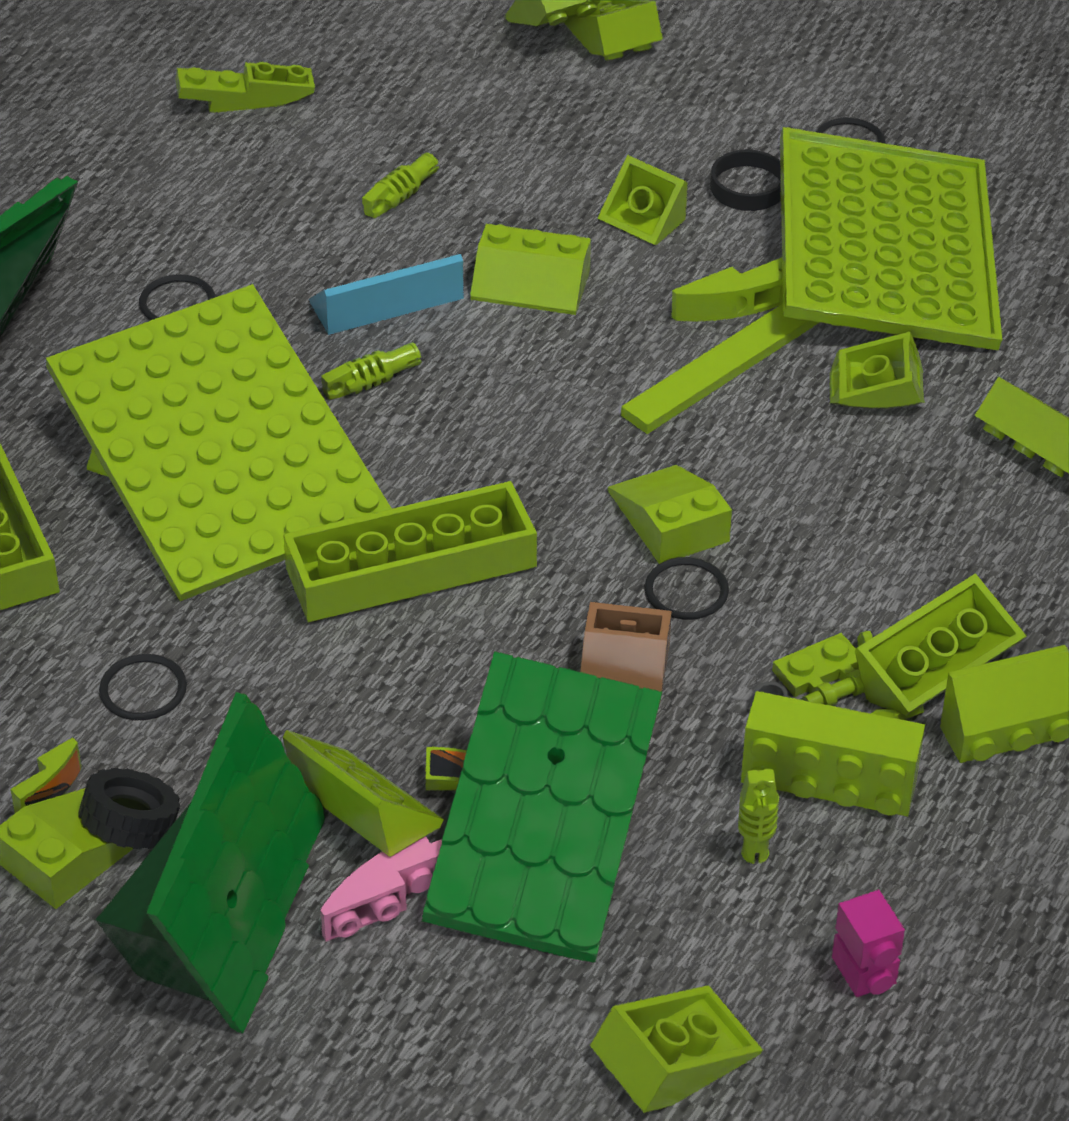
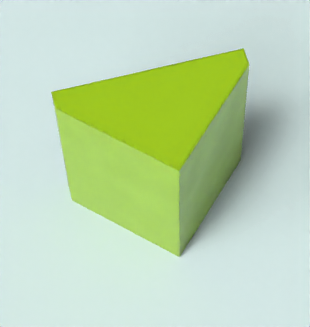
M627 155L598 219L656 246L686 220L688 182Z

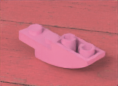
M425 836L391 857L382 851L348 876L320 909L322 936L325 941L336 937H349L364 926L377 921L385 922L392 920L400 912L407 910L406 894L412 892L421 893L430 887L442 839L430 843Z

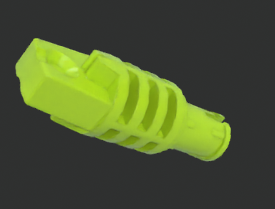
M426 152L413 163L397 167L394 171L383 177L382 180L375 183L374 187L362 197L365 215L376 218L391 208H396L411 197L412 194H415L419 190L421 182L439 170V167L435 166L438 165L437 159L432 154Z
M411 342L386 353L377 350L372 352L371 355H363L362 359L359 357L353 359L352 362H345L321 376L323 393L329 400L354 392L358 394L362 392L363 388L365 390L371 389L372 384L376 387L381 384V380L384 383L389 382L393 378V374L420 365L422 363L420 351L416 344Z
M773 769L761 771L748 770L740 793L738 830L743 836L741 855L743 859L751 864H755L756 853H759V864L768 859L769 839L774 836L777 829L779 795L776 789Z

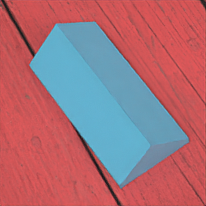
M461 254L329 288L311 297L309 301L328 335L464 299L463 259Z

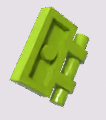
M842 632L773 661L772 671L794 697L806 692L810 693L802 697V700L834 706L837 704L838 699L849 694L857 696L864 693L865 690L855 655L856 648ZM840 678V681H838V682H836V683H833V684H830V683H829V682H831V681H834V680Z

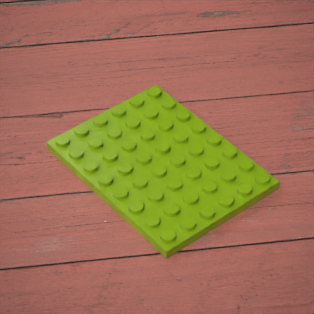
M783 127L780 136L783 317L827 323L834 326L865 329L871 332L878 331L897 335L911 332L912 337L999 351L1003 339L985 160Z
M253 284L46 358V368L180 602L284 561L283 534L392 509Z

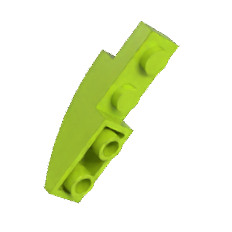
M245 62L243 73H236L230 70H202L196 67L189 69L177 68L175 77L178 98L208 101L210 112H228L281 106L313 94L315 90L311 68H305L300 65L282 66L271 65L266 62Z
M782 257L741 274L734 267H729L672 290L671 317L675 321H715L752 315L783 304Z

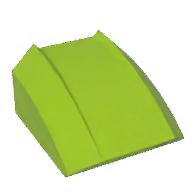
M911 332L840 349L836 353L829 374L830 404L857 408H897L925 403L923 368Z

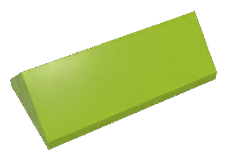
M975 573L857 647L855 655L861 680L864 684L866 699L873 704L886 709L896 710L902 715L907 716L946 691L948 672L989 663L1023 641L1027 636Z
M288 730L285 731L282 738L287 757L292 764L300 769L304 782L310 792L319 798L325 809L389 857L441 827L444 819L348 750Z

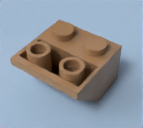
M590 602L584 632L580 672L595 675L597 678H608L636 685L639 688L645 687L662 692L670 646L672 611Z

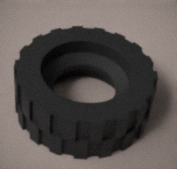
M128 768L102 769L96 774L93 773L89 780H87L78 814L79 818L82 819L81 823L83 826L87 827L94 836L97 835L102 838L101 840L111 842L124 848L152 849L176 821L181 804L179 803L180 798L178 794L174 793V789L170 785H166L163 783V780L152 777L148 773Z

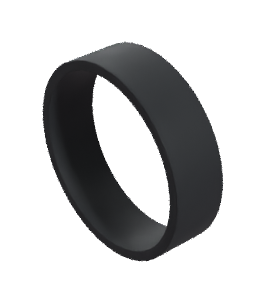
M746 149L726 153L719 157L712 165L711 192L719 202L733 209L758 211L770 208L781 201L780 160L769 153L758 150ZM748 166L769 171L780 180V184L767 192L745 194L726 188L718 181L717 177L729 169Z

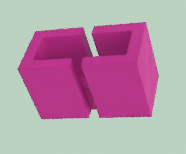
M880 890L839 903L835 928L838 933L834 935L832 959L856 998L868 993L874 995L882 994L894 984H897L900 965L898 956L902 952L905 929Z

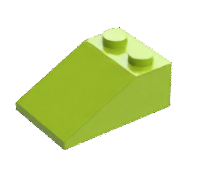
M515 0L505 14V18L508 22L539 26L549 23L550 26H555L566 21L569 16L578 14L579 17H584V15L595 12L597 10L596 6L601 0Z
M601 0L596 6L597 10L595 12L584 15V17H579L578 14L569 16L564 21V24L591 54L604 56V60L620 58L623 56V51L632 48L634 52L648 50L652 48L653 42L663 40L656 1Z
M678 465L608 486V492L659 564L672 558L685 557L730 542L732 517L730 506L713 484Z
M85 788L24 806L0 824V866L55 909L133 850L131 847L124 848L117 846V844L101 840L102 838L97 835L94 836L87 827L83 826L81 823L82 819L79 818L78 813Z
M709 985L613 1006L590 1044L591 1048L603 1061L605 1067L611 1071L643 1113L673 1106L757 1057L763 1051Z

